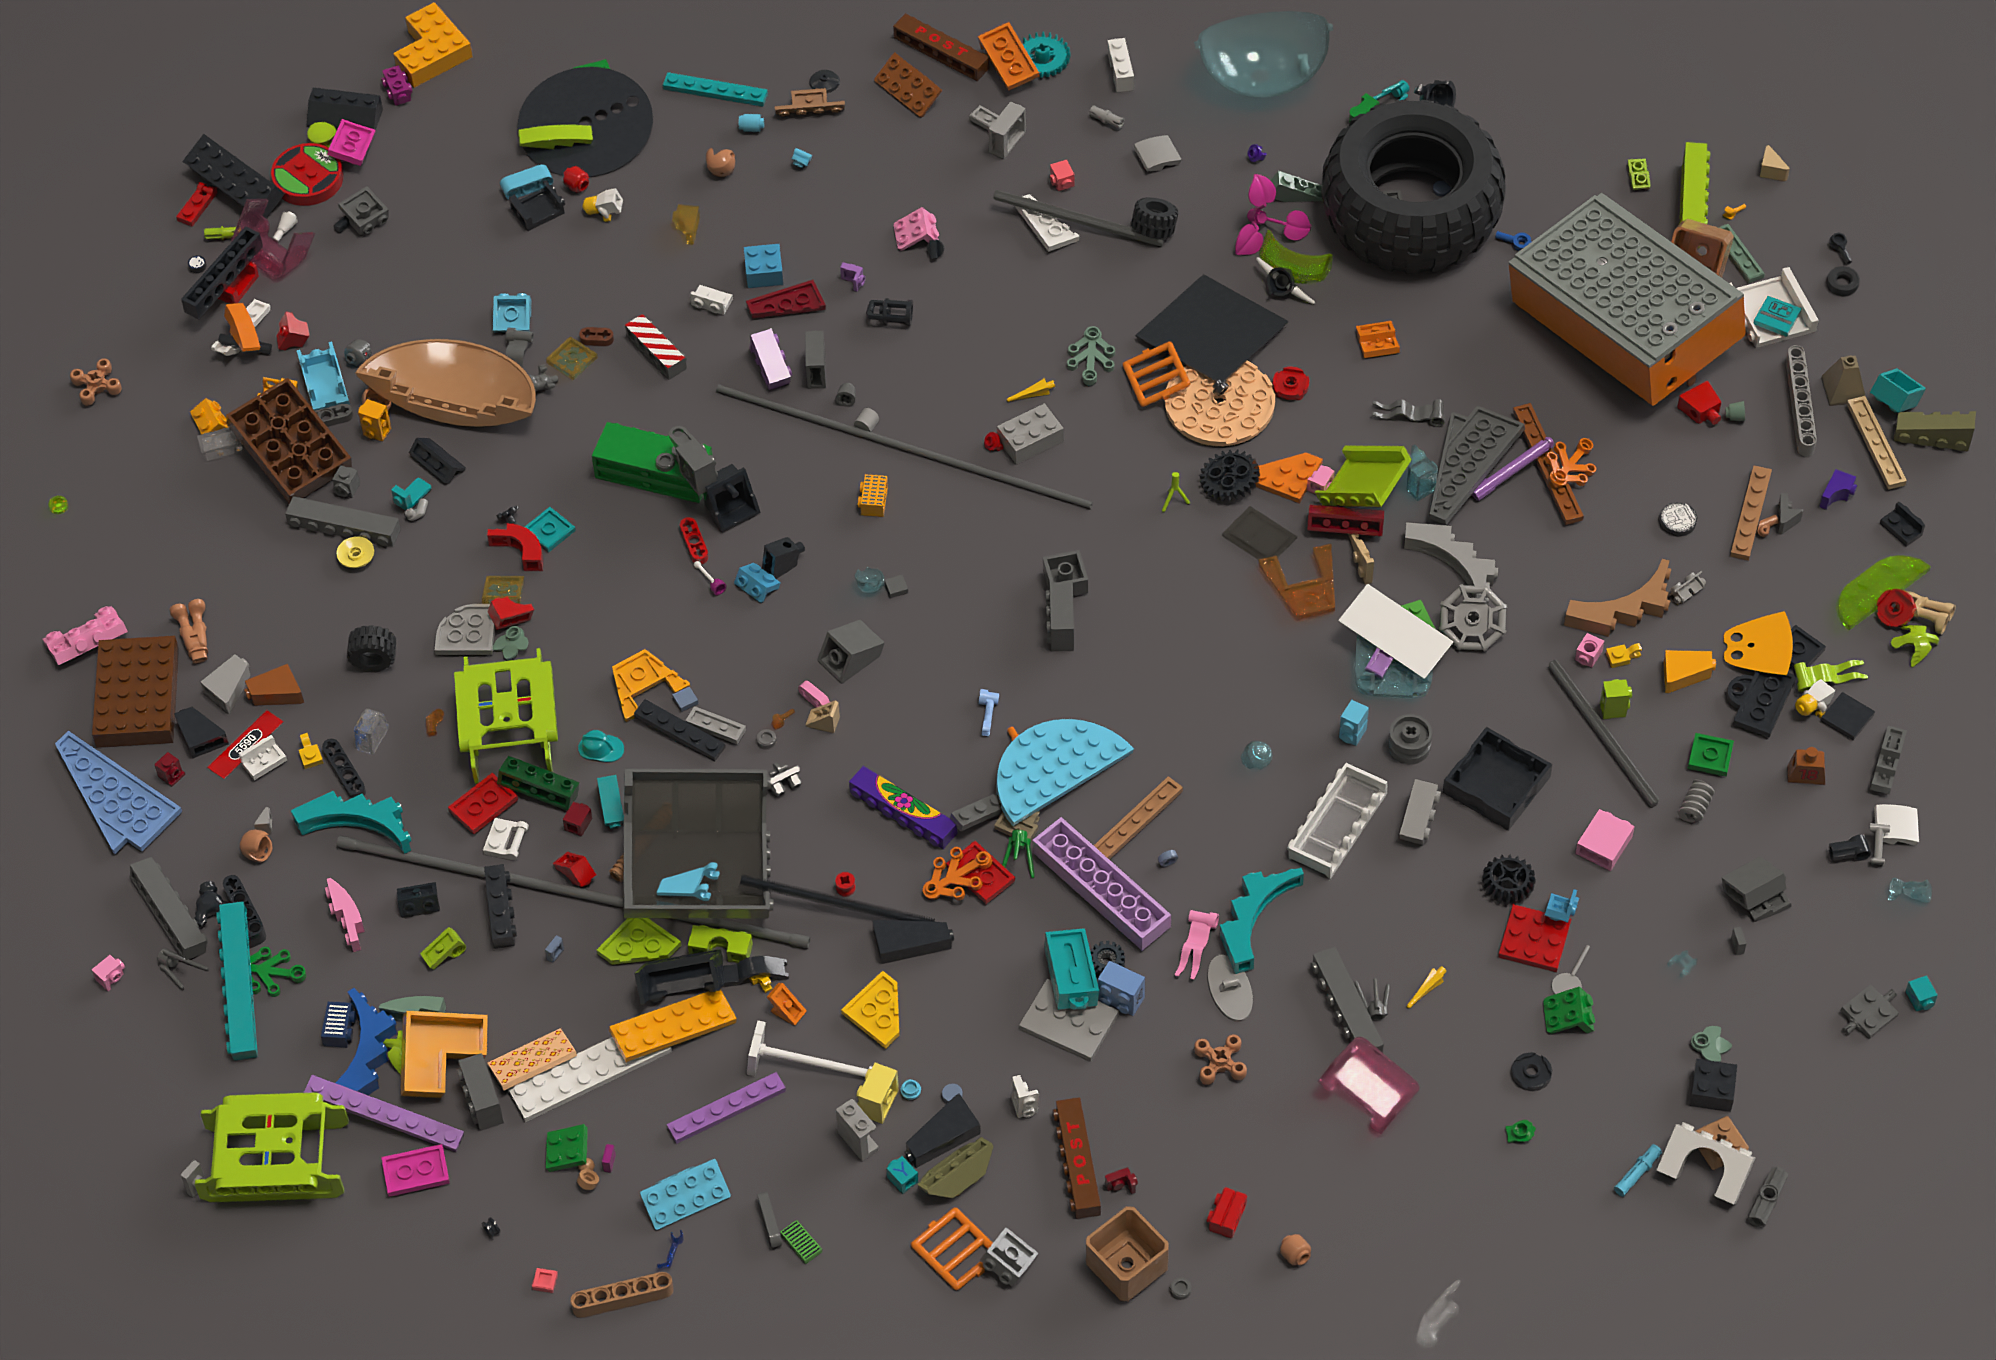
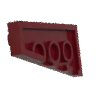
M814 280L746 301V306L752 318L826 310V304Z

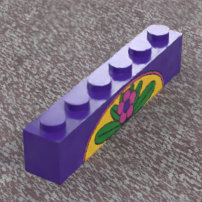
M862 766L849 781L850 792L855 798L864 800L870 807L882 811L886 817L895 819L901 826L908 827L917 836L926 838L933 846H939L944 850L958 834L957 826L950 818L865 766Z

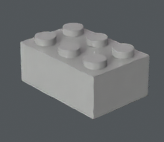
M1045 403L997 426L1000 442L1016 465L1064 442V428Z

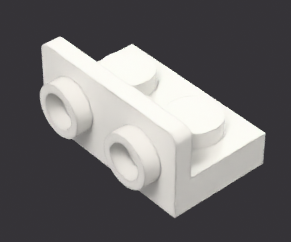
M699 285L696 292L692 291L690 294L691 305L725 315L733 300V295Z
M1020 1075L1012 1077L1011 1099L1017 1117L1033 1116L1038 1112V1090L1028 1092L1027 1084L1022 1082Z

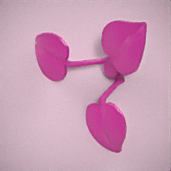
M1254 174L1248 192L1250 203L1257 207L1250 209L1247 214L1251 224L1245 225L1238 234L1235 245V254L1250 255L1261 249L1263 236L1258 232L1259 227L1257 224H1263L1266 220L1285 225L1284 235L1291 240H1300L1307 236L1311 230L1307 215L1299 210L1290 212L1286 219L1287 222L1267 217L1266 213L1261 209L1266 207V203L1274 201L1276 188L1268 178L1259 174Z

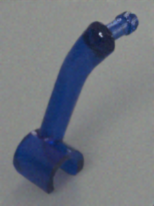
M680 1230L681 1235L678 1238H675L673 1232H671L672 1244L667 1256V1262L658 1264V1269L671 1267L677 1247L684 1241L682 1230Z

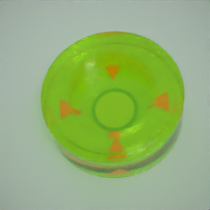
M54 496L49 501L51 512L54 514L64 513L68 509L67 499L64 496Z

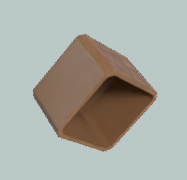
M1686 219L1675 229L1671 242L1722 278L1734 236L1731 231ZM1699 246H1704L1707 249L1705 255L1698 253L1697 249Z
M1125 1207L1087 1237L1086 1265L1121 1301H1129L1168 1270L1169 1243L1134 1207ZM1124 1261H1130L1133 1263V1266L1124 1268L1121 1264Z

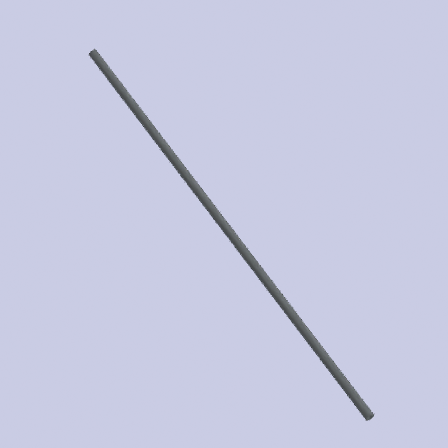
M718 385L716 389L717 392L1076 505L1089 509L1093 505V502L735 389Z

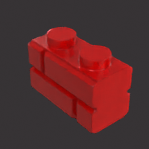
M1225 1187L1222 1193H1217L1214 1201L1216 1208L1214 1211L1210 1210L1207 1222H1209V1230L1211 1232L1233 1238L1247 1205V1195Z

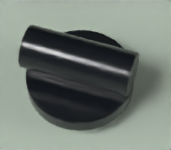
M929 240L927 251L930 258L940 257L944 253V245L940 240Z

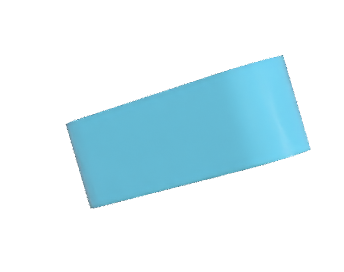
M538 165L504 177L500 181V186L507 199L512 195H516L519 198L542 189L543 181L546 180L549 185H552L554 180L546 165Z

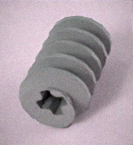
M1693 780L1687 796L1678 811L1680 818L1691 823L1701 821L1703 814L1706 813V808L1709 806V802L1712 800V796L1715 794L1714 789L1702 780Z

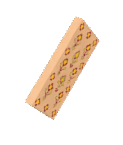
M560 1028L488 1062V1066L502 1089L507 1090L576 1057L577 1053Z

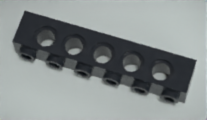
M247 226L242 229L181 298L184 313L198 320L204 315L263 248L259 232Z

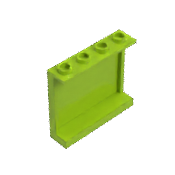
M1345 445L1342 452L1346 457V461L1327 490H1316L1315 494L1322 506L1382 507L1412 459L1404 446Z

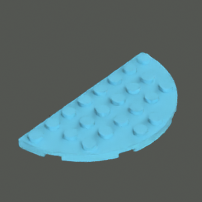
M1060 719L1035 725L1018 735L1007 747L1001 758L996 776V790L1001 803V809L1011 825L1014 826L1133 753L1134 748L1113 731L1083 720Z

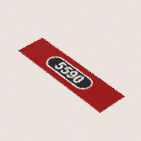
M266 710L207 768L225 779L241 763L239 754L259 743L260 740L267 738L284 721Z

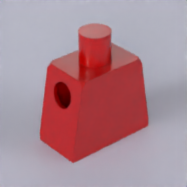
M1708 381L1679 395L1677 407L1696 423L1701 424L1709 420L1715 425L1721 420L1719 415L1721 400Z

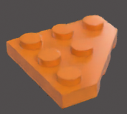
M1302 453L1260 465L1259 482L1255 483L1256 487L1300 504L1307 492L1308 478L1312 476L1314 471H1318L1323 464V459L1309 453Z

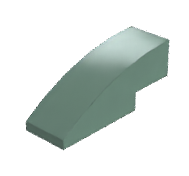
M414 996L382 1003L379 1006L380 1012L384 1011L388 1016L392 1015L395 1020L403 1022V1015L406 1011L445 1013L446 1005L442 997Z

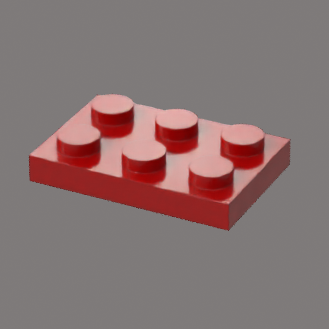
M494 773L488 775L448 806V811L473 834L518 800V796L510 788L497 784L498 777Z
M976 841L972 842L962 850L963 857L959 861L957 870L976 859V855L979 852L986 850ZM992 855V864L989 868L982 869L977 867L963 876V878L968 879L975 876L980 878L982 887L979 890H973L971 887L968 888L985 904L1015 882V876ZM986 856L981 857L980 860H985ZM951 860L946 863L947 869L949 868ZM975 881L973 885H977L979 882Z

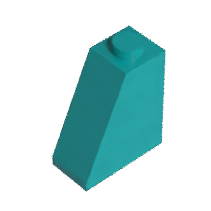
M617 776L597 778L605 826H610V829L619 828L621 824H624V815Z

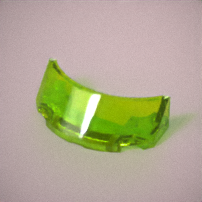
M1267 230L1259 252L1260 258L1273 268L1283 267L1290 269L1294 275L1295 283L1307 284V281H1324L1332 268V254L1304 255L1293 252L1281 245L1272 235L1271 230Z

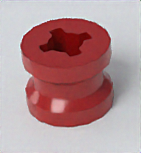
M842 872L835 878L836 891L840 896L848 897L854 894L856 889L855 878L851 873Z

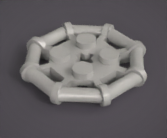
M1461 584L1458 589L1440 603L1441 619L1439 631L1451 639L1459 651L1463 649L1483 650L1485 652L1507 632L1505 630L1507 604H1504L1488 585L1464 586ZM1467 593L1482 595L1480 598H1468ZM1461 595L1463 596L1464 600L1457 607L1451 605ZM1487 596L1496 607L1491 608L1484 601L1485 597ZM1452 610L1454 611V622L1448 624V611ZM1498 612V626L1492 624L1493 613ZM1472 613L1479 617V620H1475L1474 623L1468 619V616H1471ZM1456 627L1458 629V631L1463 635L1461 640L1450 630V628ZM1490 628L1495 630V632L1484 641L1482 635L1485 634ZM1466 637H1478L1480 643L1464 641Z

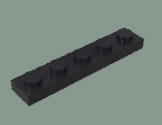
M646 699L643 700L634 712V717L714 762L725 749V743Z

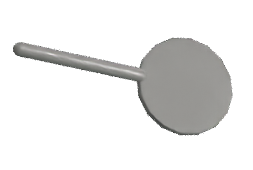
M1589 945L1585 947L1571 974L1561 973L1553 979L1552 991L1554 994L1579 986L1582 988L1581 981L1575 974L1590 948Z

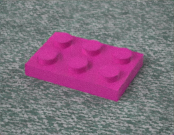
M342 119L327 155L361 166L376 130Z
M442 1144L381 1157L389 1197L450 1183Z

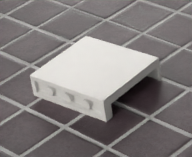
M1789 267L1783 268L1779 277L1737 288L1744 293L1745 329L1749 341L1753 342L1755 348L1816 332L1819 320ZM1767 296L1802 308L1787 337L1753 323Z

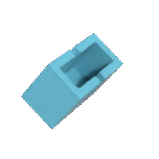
M1354 700L1350 701L1341 715L1340 739L1357 746L1367 730L1369 707Z

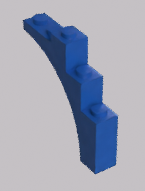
M352 988L348 991V996L360 1018V1041L353 1061L346 1072L335 1083L365 1095H370L379 1089L377 1081L379 1077L374 1070L388 1061L386 1054L388 1050L383 1042L386 1038L390 1039L397 1034L395 1028L397 1023L392 1015L388 1016L384 1011L378 1013L374 1006L370 1007L367 1004L368 1000L362 992L358 993L355 988Z

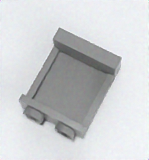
M853 1099L836 1109L838 1133L863 1162L879 1151L878 1145L869 1136L870 1133L876 1130V1125Z

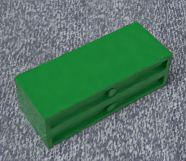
M606 423L592 453L595 478L700 503L703 494L698 495L680 473L676 460L674 468L670 471L663 472L657 468L656 458L662 453L672 455L674 445L669 436L639 430L635 427L623 426L618 423ZM703 444L708 455L713 456L712 447Z

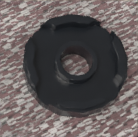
M1533 1052L1523 1053L1515 1059L1511 1075L1513 1081L1520 1088L1528 1091H1538L1545 1088L1551 1081L1552 1067L1547 1058L1542 1055L1539 1056ZM1529 1068H1533L1537 1071V1073L1535 1075H1530L1527 1073L1526 1070Z

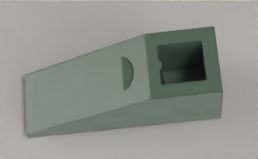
M1278 171L1270 180L1276 188L1275 199L1283 202L1323 201L1320 184Z

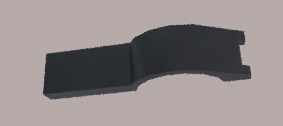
M753 956L738 962V964L724 965L723 987L740 985L745 979L756 975H770L777 980L789 979V975L785 972L784 967L787 965V959Z

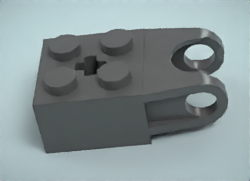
M673 427L669 431V438L674 445L672 455L679 465L680 473L695 492L701 495L706 492V486L717 481L716 461L712 455H708L705 446L702 443L699 444L685 427ZM678 431L683 433V435L680 437H675L673 435L675 432Z

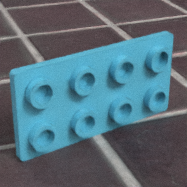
M716 1159L709 1160L696 1167L692 1166L656 1182V1185L640 1191L641 1198L656 1230L731 1196Z

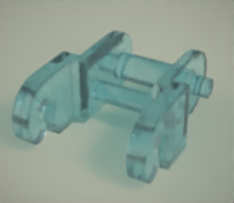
M1688 950L1682 951L1679 956L1676 954L1667 965L1670 967L1672 964L1681 962L1686 967L1680 973V977L1683 978L1684 974L1687 975L1690 972L1692 966L1697 965L1698 959H1692L1688 955ZM1685 957L1690 963L1686 964L1682 959Z

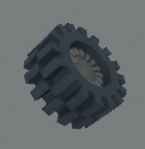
M1101 941L1099 946L1095 944L1094 949L1091 948L1090 953L1097 978L1107 965L1103 960L1104 958H1110L1111 962L1125 967L1124 950H1121L1120 945L1116 947L1115 942L1110 945V941H1106V944H1103V941Z

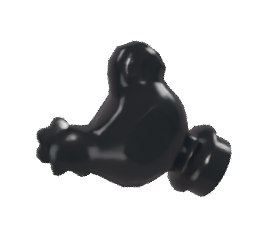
M212 881L203 882L200 885L199 893L201 896L196 901L197 911L194 919L201 926L207 923V917L220 912L219 905L229 903L217 894L218 888Z

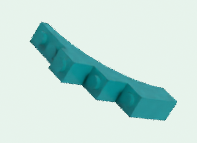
M331 791L291 810L294 822L302 835L334 826L363 827L387 836L399 846L404 854L411 851L409 844L412 842L411 837L407 831L404 832L402 830L404 829L401 813H403L402 807L399 802L395 803L392 796L372 805L370 799L366 800L363 794L343 802L341 796L337 797L334 791Z
M1302 868L1289 869L1286 872L1271 874L1267 877H1263L1261 871L1242 876V889L1246 897H1237L1231 900V913L1234 921L1220 924L1219 934L1235 974L1254 969V955L1250 939L1256 920L1265 907L1276 897L1290 889L1303 885L1304 873Z

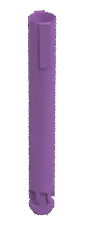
M1546 437L1544 441L1538 442L1487 479L1485 478L1472 493V496L1476 500H1481L1495 490V487L1548 451L1549 448H1552L1554 445L1552 438Z

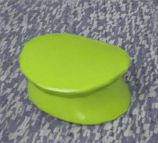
M317 122L309 127L307 136L311 143L321 144L329 148L336 134V129L329 123Z

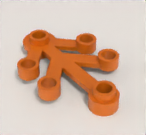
M1587 438L1580 439L1577 444V451L1570 459H1568L1565 450L1566 445L1563 442H1557L1553 448L1554 452H1548L1545 461L1551 466L1552 472L1549 475V479L1554 485L1562 487L1567 482H1576L1577 485L1584 486L1588 481L1586 475H1594L1596 471L1594 464H1576L1582 455L1590 453L1593 448L1592 441ZM1555 453L1559 454L1563 466L1562 469H1559L1557 463L1558 456ZM1568 472H1584V473H1585V474H1578V475H1567Z
M953 847L950 851L952 858L946 877L940 880L942 870L946 867L945 860L942 857L935 858L933 861L935 867L931 881L926 882L923 886V894L926 898L932 900L940 896L962 900L965 897L962 887H955L954 889L944 887L954 884L979 890L982 887L979 877L975 876L968 879L963 878V876L977 867L982 869L989 868L992 864L991 855L986 851H981L976 855V859L957 870L959 861L963 857V852L961 848ZM955 852H960L959 855L954 856ZM986 856L985 860H980L981 857ZM938 862H943L941 866H937ZM975 881L979 882L977 885H973ZM935 887V890L929 891L930 888ZM957 892H962L961 895L956 896Z

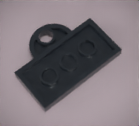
M1756 671L1754 676L1741 675L1731 680L1727 689V699L1733 707L1739 709L1734 718L1733 725L1770 738L1797 676L1789 672L1787 675ZM1739 687L1742 689V692H1735L1733 688Z

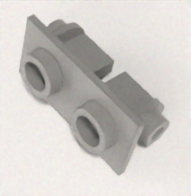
M1702 571L1696 575L1694 572L1684 578L1686 582L1683 585L1679 582L1671 588L1672 593L1668 597L1673 595L1674 602L1682 604L1692 596L1688 591L1689 589L1693 595L1703 589L1706 581L1698 576Z

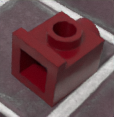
M169 752L154 764L158 777L171 787L185 775L179 759Z

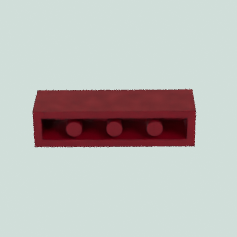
M1310 505L1307 530L1383 536L1385 511Z

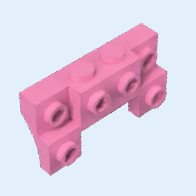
M112 606L99 609L98 613L94 614L96 619L90 620L78 628H73L65 634H62L60 631H53L42 639L58 665L97 647L99 640L114 639L128 632L124 622L118 617L116 610Z

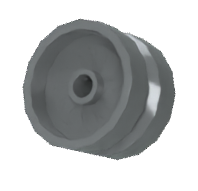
M1414 714L1402 715L1396 718L1391 724L1389 731V753L1395 760L1408 765L1424 761L1431 749V725L1426 719Z

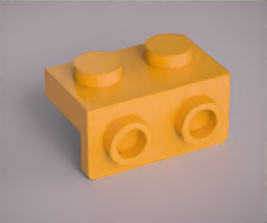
M207 398L201 401L190 413L203 438L208 440L219 429L228 431L230 428L227 426L226 417L220 411V405L216 401L212 402Z

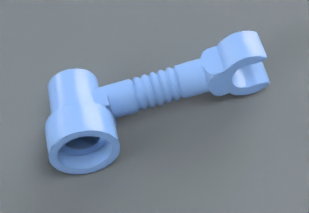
M985 689L980 690L978 704L986 705L982 736H989L994 704L998 705L999 693L988 692Z

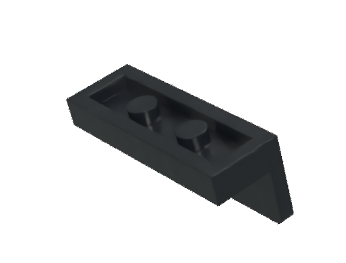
M416 438L409 451L412 457L444 483H450L456 471H465L466 469L464 465L430 438Z

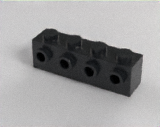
M504 864L485 866L484 871L494 947L515 946L514 937H517L516 925H512V919L515 918L514 908L510 907L509 902L513 900L511 888L508 889L507 885L508 882H511L509 870L505 871Z

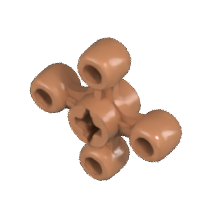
M100 359L96 365L97 370H92L87 375L80 369L71 371L70 379L74 385H87V389H83L79 394L80 400L84 405H92L95 401V394H100L105 389L111 395H118L121 392L122 387L118 379L106 380L104 378L105 375L110 374L112 371V366L108 359Z
M1229 1035L1225 1041V1046L1216 1047L1215 1049L1210 1046L1206 1039H1199L1195 1042V1054L1199 1057H1207L1210 1060L1209 1066H1205L1200 1070L1199 1078L1203 1084H1212L1216 1073L1225 1072L1226 1070L1231 1073L1232 1078L1235 1080H1243L1246 1077V1065L1242 1062L1235 1063L1231 1059L1232 1053H1236L1241 1049V1039L1239 1036Z

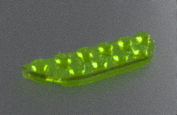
M1904 555L1890 556L1878 561L1847 584L1842 590L1838 602V613L1842 623L1848 630H1851L1877 610V601L1882 593L1890 589H1906L1929 572L1931 566L1921 559Z

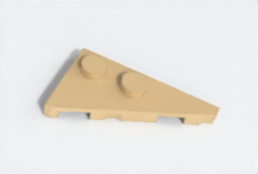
M1349 534L1354 550L1353 558L1355 563L1358 562L1359 576L1360 578L1363 577L1365 584H1370L1373 582L1374 559L1370 558L1369 551L1362 539H1358L1359 534Z

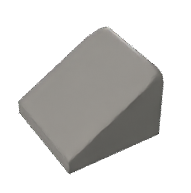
M265 807L256 820L254 827L255 830L271 834L272 815L270 808Z

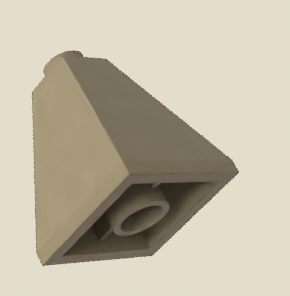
M1856 356L1841 357L1822 375L1830 406L1844 405L1850 399L1865 396Z

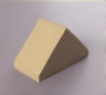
M1769 145L1766 146L1760 177L1780 181L1788 180L1790 168Z
M835 700L811 709L806 726L834 733L840 718L839 703Z

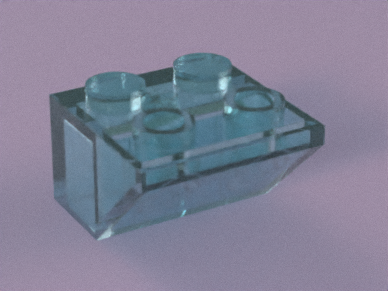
M1414 444L1411 448L1410 457L1412 460L1408 467L1406 489L1419 501L1435 491L1438 467L1426 457L1422 449H1419Z

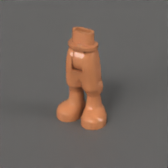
M194 599L188 604L193 626L189 624L188 611L184 604H175L169 609L172 618L177 620L181 626L179 634L183 638L188 655L192 658L193 663L204 662L208 659L207 627L202 622V615L206 605L202 599Z

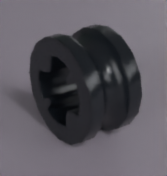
M491 1217L488 1218V1222L481 1223L490 1238H493L495 1233L499 1234L501 1232L497 1223Z

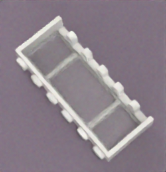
M1345 763L1343 768L1337 771L1333 783L1330 782L1328 784L1325 795L1318 799L1315 810L1310 811L1304 826L1301 825L1299 827L1296 838L1289 842L1287 847L1289 859L1313 868L1331 879L1387 795V781Z

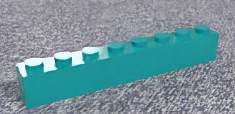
M244 902L219 905L220 912H217V922L221 924L218 938L223 946V949H219L221 961H224V967H221L222 979H225V986H222L223 997L227 999V1004L224 1005L225 1017L228 1016V1023H225L226 1035H229L230 1042L226 1043L227 1052L232 1055L233 1060L258 1057L247 910Z

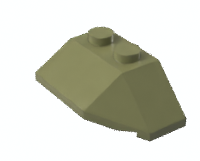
M981 1137L976 1142L957 1149L927 1171L917 1184L918 1187L931 1195L950 1198L960 1195L963 1190L976 1183L986 1174L994 1147L993 1144Z

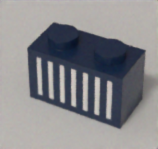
M327 1002L321 1033L324 1047L348 1048L349 1040L353 1039L352 1023L356 1022L357 1016L356 1011L353 1010L352 1003Z

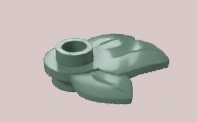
M512 626L506 631V635L500 636L493 645V651L503 650L504 658L510 660L518 654L519 650H526L529 642L521 628Z
M1708 1026L1703 1032L1696 1033L1691 1039L1692 1047L1696 1051L1701 1052L1706 1060L1721 1062L1720 1054H1724L1732 1048L1730 1042L1720 1037L1721 1027Z

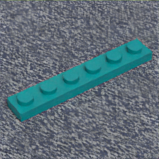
M667 72L663 83V90L762 107L768 95L767 89Z

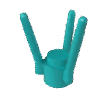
M1401 80L1395 85L1382 90V93L1373 98L1377 100L1392 92L1393 96L1401 97L1399 100H1405L1408 97L1407 93L1410 87L1406 81Z

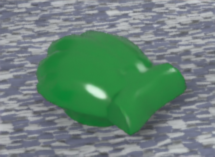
M1521 1120L1512 1126H1506L1508 1142H1526L1531 1140L1536 1130L1533 1123L1528 1120Z

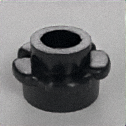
M1219 379L1212 386L1214 388L1213 393L1221 396L1229 388V385L1226 383L1227 381Z

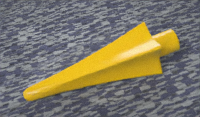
M1045 378L1029 388L1007 398V402L1050 395L1049 389L1055 387L1054 381L1046 383Z
M1441 966L1437 971L1432 968L1420 989L1407 1004V1008H1411L1423 996L1444 982L1442 977L1447 972L1444 967Z

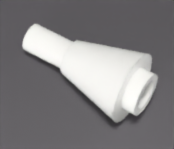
M289 211L282 213L278 230L272 238L275 242H279L283 234L298 223L295 214Z

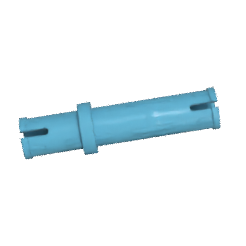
M1652 1144L1643 1156L1637 1158L1635 1165L1614 1187L1615 1192L1622 1197L1625 1196L1640 1177L1652 1168L1653 1162L1662 1154V1150L1657 1145Z

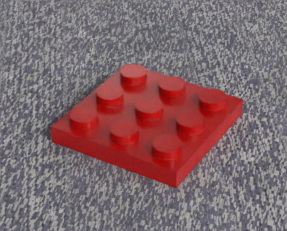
M1513 904L1498 958L1557 972L1571 919L1569 918L1568 922L1562 920L1555 921L1546 916L1545 912Z

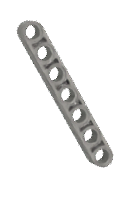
M1794 345L1788 349L1786 369L1798 453L1803 457H1809L1814 453L1817 440L1805 351L1801 346Z

